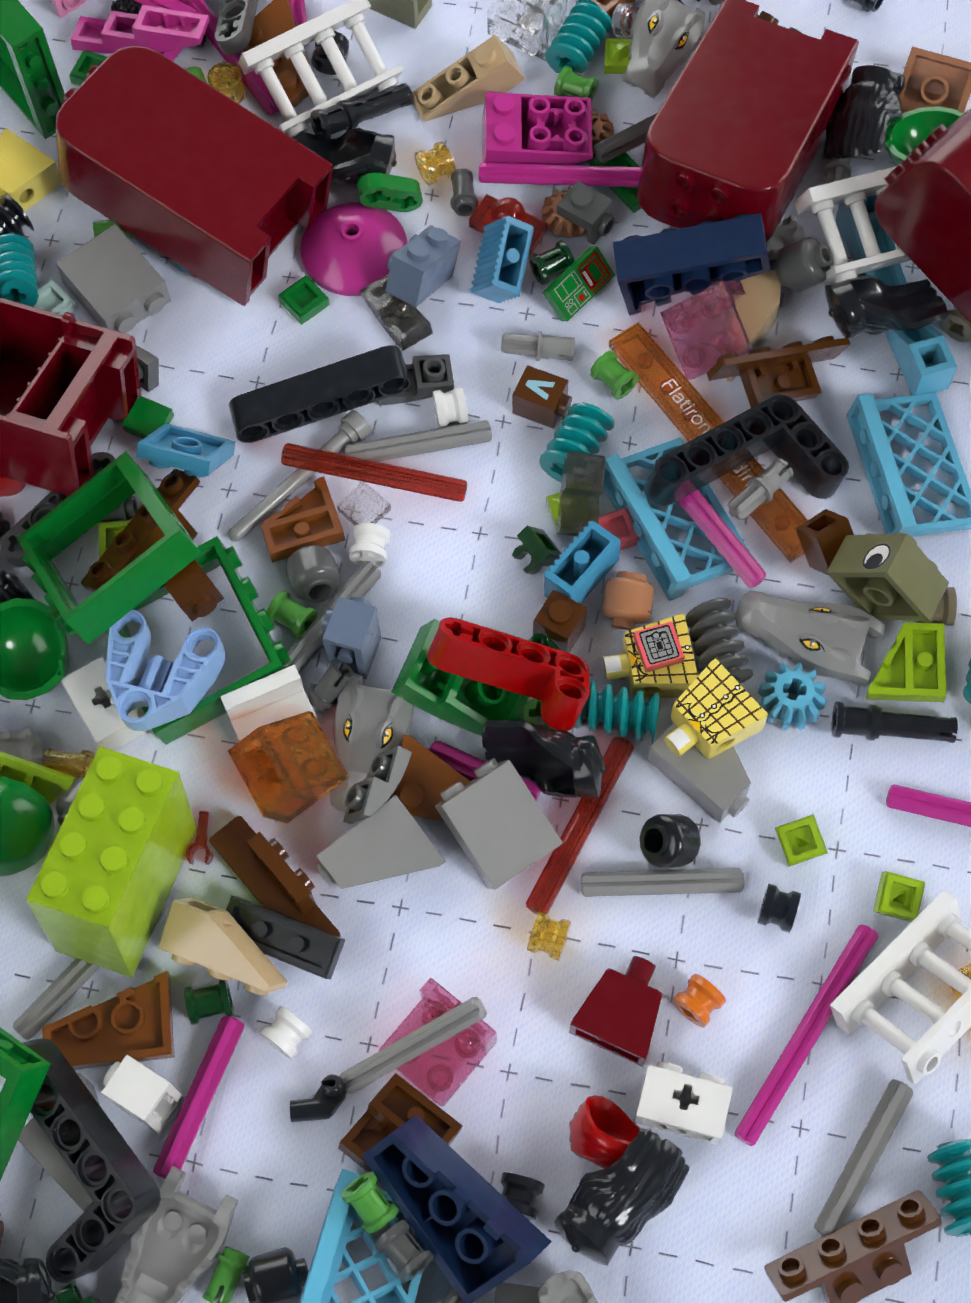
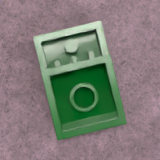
M433 619L420 627L391 691L393 694L437 718L481 736L483 726L489 720H520L524 706L528 701V696L448 673L434 667L428 661L427 653L440 622Z

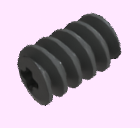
M716 598L697 605L687 613L685 618L687 627L690 628L689 635L691 641L695 642L693 648L695 655L699 657L697 661L699 669L703 671L716 658L739 683L749 680L753 676L752 670L740 669V667L749 662L748 655L735 654L745 647L744 642L741 640H731L740 634V629L738 626H727L736 620L735 613L731 611L723 612L732 605L731 600Z

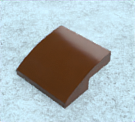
M395 1073L369 1103L367 1111L340 1141L338 1149L367 1172H373L362 1155L415 1115L449 1146L461 1131L463 1125Z

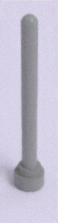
M351 410L341 419V425L338 427L339 432L228 531L229 539L234 542L240 541L348 443L352 444L356 441H363L372 432L370 425L364 417L355 410Z

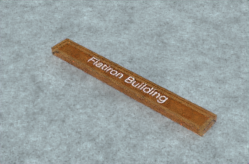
M639 322L609 340V348L617 354V358L629 371L634 370L639 374L638 383L688 442L724 423ZM754 458L719 477V479L735 497L748 486V480L751 477H758L765 469ZM779 488L773 493V499L769 503H762L750 516L791 563L804 554L795 528L806 522L807 518L783 490Z

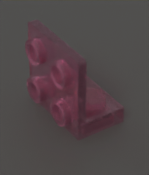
M721 281L660 312L687 380H693L707 373L722 355L737 352L739 356H742L752 351L734 301L746 295L741 281Z
M430 977L420 989L421 1001L386 1040L379 1051L462 1003ZM480 1020L396 1069L435 1103L443 1107L497 1043V1032L483 1020Z

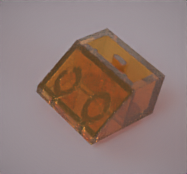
M310 711L260 726L228 750L262 816L287 824L349 777L316 717Z

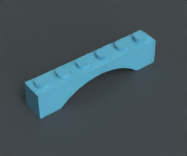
M877 195L867 197L864 203L882 254L896 250L894 241L887 235L875 214ZM845 203L839 204L835 221L853 261L866 258L851 209L846 207ZM900 263L859 274V276L874 275L889 286L907 284ZM931 324L914 331L888 330L884 332L912 395L935 393L949 388L957 369V364L942 333L937 331Z

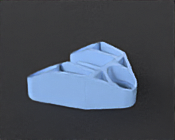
M132 609L109 628L105 679L118 714L129 729L134 731L150 730L192 712L216 681L225 662V649L215 630L201 627L190 632L174 664L159 655L150 657L147 664L151 632L140 612ZM128 622L140 624L138 633L133 637L124 638L120 636L122 628ZM211 640L215 643V647L210 654L206 656L194 654V650L200 641ZM149 707L147 713L141 718L132 719L128 717V714L136 708Z

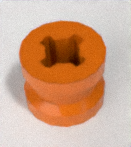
M693 974L688 980V988L684 992H678L672 999V1002L691 1022L705 1028L710 1022L711 1012L714 1009H720L725 1004L726 999L711 982L698 974Z

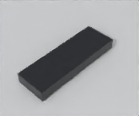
M231 895L226 911L231 914L265 955L322 978H332L346 939L238 896Z

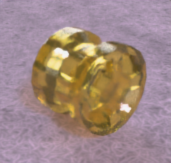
M229 62L214 65L208 72L209 85L240 104L245 97L241 70L237 65Z
M442 141L435 143L431 150H420L414 154L417 168L423 180L429 186L435 184L438 178L443 175L450 177L452 172L456 170L452 155Z
M539 911L529 938L527 951L532 953L543 951L548 953L551 959L559 961L572 922L566 919L556 921L550 919L548 913Z

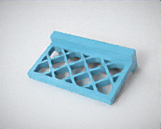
M936 392L874 399L872 393L858 395L846 416L885 534L905 533L914 537L971 529V489ZM928 405L932 420L930 423H927L910 411L913 407ZM888 410L901 419L894 428L881 420L879 411ZM904 421L924 432L918 442L899 431ZM927 435L941 443L943 448L941 456L922 445ZM892 439L912 450L906 460L892 452L890 446ZM915 453L935 464L929 474L910 463ZM938 468L953 476L955 484L952 489L933 477ZM904 471L923 483L918 493L903 485L901 475ZM927 486L946 497L941 507L921 496ZM950 500L964 508L967 518L958 519L945 511ZM915 504L935 516L932 522L916 523L912 511Z
M681 438L624 458H620L619 454L604 459L598 476L600 484L616 511L628 508L633 520L634 532L640 537L636 545L669 601L683 596L688 588L734 571L725 558L714 555L716 547L713 544L710 553L689 546L693 533L705 538L707 536L693 519L690 522L670 515L674 503L668 505L666 513L651 508L647 502L645 492L644 495L642 493L646 482L634 478L628 468L640 466L652 471L656 462L652 460H657L683 445L684 443ZM709 484L698 489L749 551ZM667 524L688 531L684 543L668 537L665 532ZM685 555L707 562L705 569L691 575L683 562Z
M342 1169L299 1303H341L333 1288L336 1283L348 1277H351L362 1296L350 1303H376L375 1299L391 1291H394L401 1303H415L422 1272L410 1281L402 1283L387 1261L388 1256L385 1252L379 1253L375 1248L376 1240L372 1233H365L361 1227L363 1220L352 1204L345 1203L340 1196L344 1188L358 1177L359 1174L345 1169ZM380 1189L388 1202L395 1203L387 1191ZM398 1210L395 1218L389 1222L391 1227L399 1222L398 1218L404 1216L400 1210ZM354 1221L355 1225L357 1226V1229L350 1232ZM417 1234L414 1235V1236H413L414 1239H415L418 1243L420 1242L419 1245L422 1247V1249H423L424 1251H426V1250H427L426 1247L424 1246V1244L422 1243V1241L419 1239V1237L417 1236ZM362 1236L373 1256L354 1264L345 1247L347 1243ZM342 1261L346 1269L338 1272ZM378 1263L389 1283L370 1292L359 1272ZM409 1283L406 1293L402 1286Z

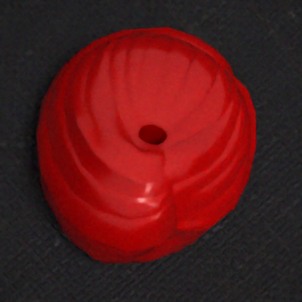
M589 1096L579 1106L573 1119L569 1122L570 1148L575 1155L605 1169L619 1159L639 1132L640 1127L612 1100L603 1096Z

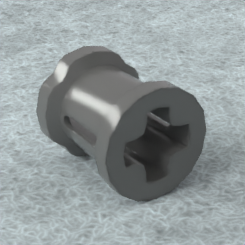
M401 1220L393 1225L375 1243V1248L378 1252H385L399 1270L398 1278L402 1283H406L416 1277L434 1258L431 1251H424L410 1234L409 1224L406 1220Z

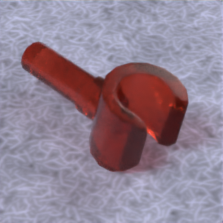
M207 811L199 812L195 842L190 844L186 850V859L192 865L194 863V853L198 849H205L206 865H209L213 860V852L207 846L209 812Z

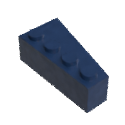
M747 213L740 214L733 219L717 222L704 221L696 226L681 229L668 228L660 233L651 235H632L623 240L613 242L617 281L629 316L640 313L641 305L655 301L658 307L671 303V296L686 291L692 295L706 292L711 283L716 281L723 285H728L771 271L761 213L753 215Z
M417 1115L362 1155L426 1249L430 1250L434 1255L433 1259L464 1303H473L526 1267L552 1242Z

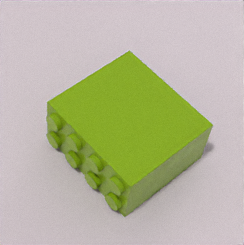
M99 746L26 898L27 903L56 952L76 959H82L87 963L133 978L198 831L178 771Z

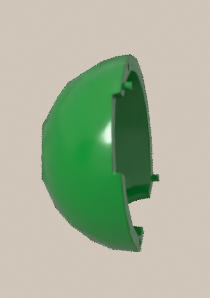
M938 106L922 107L904 112L897 120L891 121L887 127L885 145L894 166L902 163L941 124L948 128L964 113L956 109Z
M15 598L0 603V695L7 699L29 700L46 694L61 682L69 668L67 635L65 628L56 620L59 615L50 606L36 599Z
M7 776L0 777V877L21 872L35 865L46 854L55 830L53 810L44 794L41 795L26 783L8 779Z

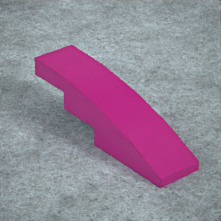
M142 5L139 14L111 10L107 20L80 16L70 39L72 50L112 54L121 48L140 46L147 47L156 52H164L200 45L209 23V15Z

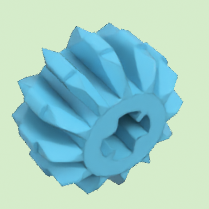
M784 662L779 665L778 673L772 670L768 671L765 675L766 683L760 684L758 694L763 697L759 705L765 711H770L767 717L768 722L772 723L777 719L782 720L781 726L783 731L788 730L791 722H794L800 731L805 728L806 720L812 723L816 722L820 716L818 710L824 709L827 702L826 698L821 696L826 689L825 683L814 682L817 676L816 670L809 671L807 674L802 673L803 667L801 662L795 665L794 671H791ZM789 693L797 695L795 700L788 699L787 697Z

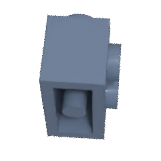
M432 225L428 226L419 235H413L410 241L400 250L396 249L388 260L387 269L390 271L385 292L414 307L420 305L453 276L461 240L449 235L445 230L435 228Z
M338 596L334 609H327L322 623V631L325 632L323 643L328 664L330 665L332 660H339L340 664L337 667L339 669L344 662L352 669L353 673L361 674L363 679L367 680L381 641L377 608L372 606L369 601L359 597L346 599Z

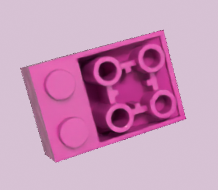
M486 92L482 116V163L571 165L592 159L591 98Z

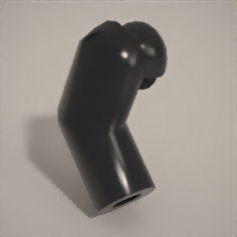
M327 1075L321 1081L322 1085L312 1099L290 1100L291 1122L330 1119L346 1098L347 1091H345L343 1079L338 1075Z

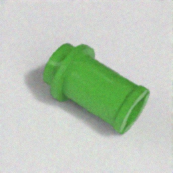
M225 1246L223 1253H218L216 1257L220 1260L206 1292L202 1296L203 1299L211 1303L214 1302L220 1286H224V1289L217 1303H230L242 1272L249 1270L247 1262L250 1256Z

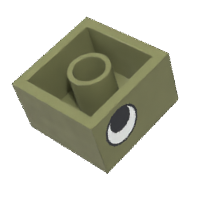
M905 533L846 535L826 572L859 609L878 620L930 621L949 584L947 579L938 570L937 565L929 560L917 546L915 539Z

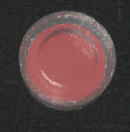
M619 3L616 6L612 16V29L617 38H633L630 36L633 20L639 10L636 4Z

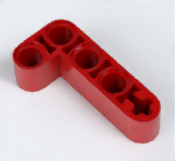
M452 617L442 619L427 653L428 661L442 671L541 700V717L547 725L556 730L570 731L574 728L590 694L589 668L580 657Z

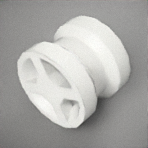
M462 386L455 387L452 392L444 393L441 390L432 392L439 428L446 427L449 422L468 423L467 405Z
M360 523L353 528L352 534L355 544L350 548L349 559L359 566L366 561L373 563L378 568L384 566L387 563L388 557L385 546L390 543L391 532L387 528L375 523Z
M280 1006L275 1012L276 1019L269 1026H264L259 1034L279 1052L292 1060L297 1054V1046L300 1042L308 1040L314 1032L295 1014Z

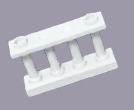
M350 0L242 53L238 63L244 75L255 71L256 75H261L285 121L277 129L288 134L291 138L298 136L302 131L308 130L306 124L311 122L310 115L313 110L321 109L324 111L335 107L337 102L341 100L352 102L376 89L381 92L391 89L398 84L396 79L404 71L402 65L400 64L387 70L363 23L365 21L364 16L371 7L368 0ZM343 26H346L347 30H352L375 75L374 78L360 85H357L333 38L335 36L334 31ZM313 41L317 45L321 44L345 90L344 93L330 100H327L303 54L305 51L304 46ZM284 55L287 60L291 59L315 105L314 108L300 115L296 114L272 68L275 65L273 61Z
M897 166L811 187L794 200L798 214L812 211L814 216L818 215L827 246L832 254L834 266L826 272V280L821 284L835 281V283L856 278L861 273L911 260L899 247L897 250L881 254L864 203L869 196L877 195L878 197L889 185L884 178ZM845 203L846 207H850L866 258L852 262L848 261L832 212L835 208L834 205Z
M945 890L830 1004L837 1026L851 1036L859 1026L866 1025L905 1054L901 1061L907 1079L914 1085L924 1075H930L936 1070L942 1056L971 1027V979L933 953L945 939L950 938L971 951V931L961 924L963 920L957 898ZM916 968H926L960 992L962 996L947 1012L904 982ZM896 996L934 1025L918 1041H915L876 1012V1009L888 997Z

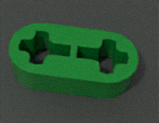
M369 173L362 176L357 182L360 202L367 207L397 212H410L419 208L423 202L420 184L412 178L384 173Z

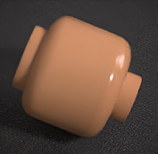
M618 571L616 577L609 578L606 581L601 613L606 618L613 620L612 627L632 630L635 629L636 624H643L650 620L655 588L647 582V576L634 572Z

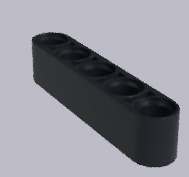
M388 345L238 395L228 405L237 439L240 442L252 443L400 394L409 388L411 380L402 350L397 346Z

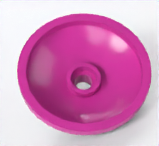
M361 202L342 203L321 212L309 228H306L301 241L302 262L310 278L323 289L344 296L367 295L386 287L390 271L387 269L388 260L396 249L400 250L407 244V237L401 223L387 210L367 207Z

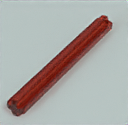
M291 443L284 445L281 454V463L285 466L458 502L464 501L466 496L467 481L463 479Z
M619 736L612 739L603 756L606 771L602 777L600 798L582 797L560 837L563 844L553 850L526 901V908L534 914L546 916L549 913L634 750V744L626 738Z

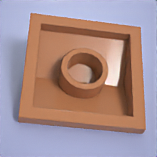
M912 46L903 72L905 87L900 94L903 113L917 108L936 106L956 109L964 113L971 94V62Z

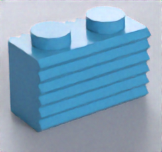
M507 216L483 227L485 230L482 233L484 239L480 241L482 244L479 247L481 252L477 254L479 260L476 261L478 266L474 268L476 271L473 274L475 280L472 281L473 287L470 288L473 294L496 303L520 297L534 232L532 225Z
M588 521V526L583 527V532H578V537L574 538L573 543H569V548L564 549V554H559V559L554 560V565H549V571H544V596L548 598L551 591L555 590L581 604L619 561V547L621 546L619 538L595 521Z

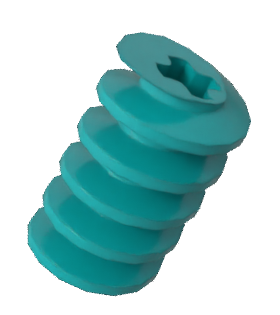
M591 0L576 1L575 6L572 7L569 16L566 17L563 26L560 27L557 36L554 37L551 46L548 47L545 53L547 63L556 73H560L564 66L572 67V72L575 73L586 71L588 62L593 59L594 52L599 49L600 42L605 39L606 32L612 26V20L608 13Z
M8 233L0 236V298L34 307L39 297L36 282L35 251L33 244L20 234Z
M584 402L573 404L568 410V415L561 421V427L555 431L554 438L547 444L546 451L541 454L539 459L541 468L556 481L570 486L574 485L576 481L574 476H585L587 470L584 465L589 466L593 463L594 457L592 454L598 453L601 449L599 442H604L608 438L606 430L610 431L614 428L615 422L612 417L595 405Z
M591 680L589 683V697L574 728H579L584 719H587L589 731L594 732L599 723L603 722L604 733L610 735L614 727L618 725L620 737L626 738L631 728H634L637 741H642L647 731H650L653 744L661 707L659 694L654 693L649 702L646 703L643 690H638L631 700L629 699L627 687H622L618 695L613 696L612 685L607 683L602 692L597 693L596 681Z
M971 1138L940 1144L936 1146L938 1147L937 1150L927 1156L928 1162L942 1165L931 1176L934 1181L946 1183L945 1186L938 1189L935 1193L938 1199L951 1201V1203L940 1209V1215L955 1219L954 1222L944 1228V1232L947 1235L956 1237L971 1236Z

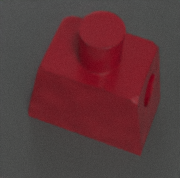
M633 956L625 975L608 968L573 1017L569 1033L643 1067L648 1055L663 994L659 990L648 986L656 966L642 957Z

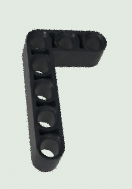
M776 395L661 456L656 460L645 483L644 492L651 502L661 506L670 505L771 449L778 458L788 463L786 468H792L794 477L808 493L819 499H827L834 495L847 475L849 462L794 399L786 395Z
M42 1038L22 1042L51 1063L30 1112L94 1201L47 1251L46 1268L50 1276L55 1281L67 1283L98 1270L156 1212L160 1205L161 1196L156 1182L56 1044L49 1039Z

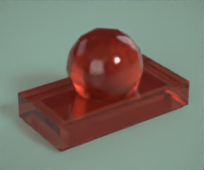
M486 194L469 218V227L484 233V226L507 216L530 224L534 227L529 255L532 254L547 233L548 223L526 213L523 204L515 198L506 197L498 200Z

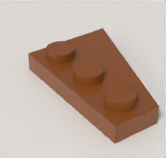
M273 0L255 16L251 39L248 46L243 50L244 52L298 26L291 11L292 5L290 0ZM304 51L303 54L309 63L307 53ZM284 55L273 61L275 65L272 68L293 108H295L309 94L291 59L287 60Z
M165 971L158 974L147 983L136 988L130 987L117 993L118 996L94 1007L90 1005L42 1027L43 1038L49 1039L56 1044L74 1070L109 1066L117 1061L121 1063L126 1055H129L138 1062L175 1058L169 972Z

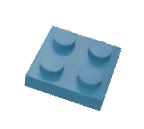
M165 423L138 442L136 457L148 460V463L154 467H175L184 470V473L189 476L196 475L198 478L209 476L234 456L236 441Z

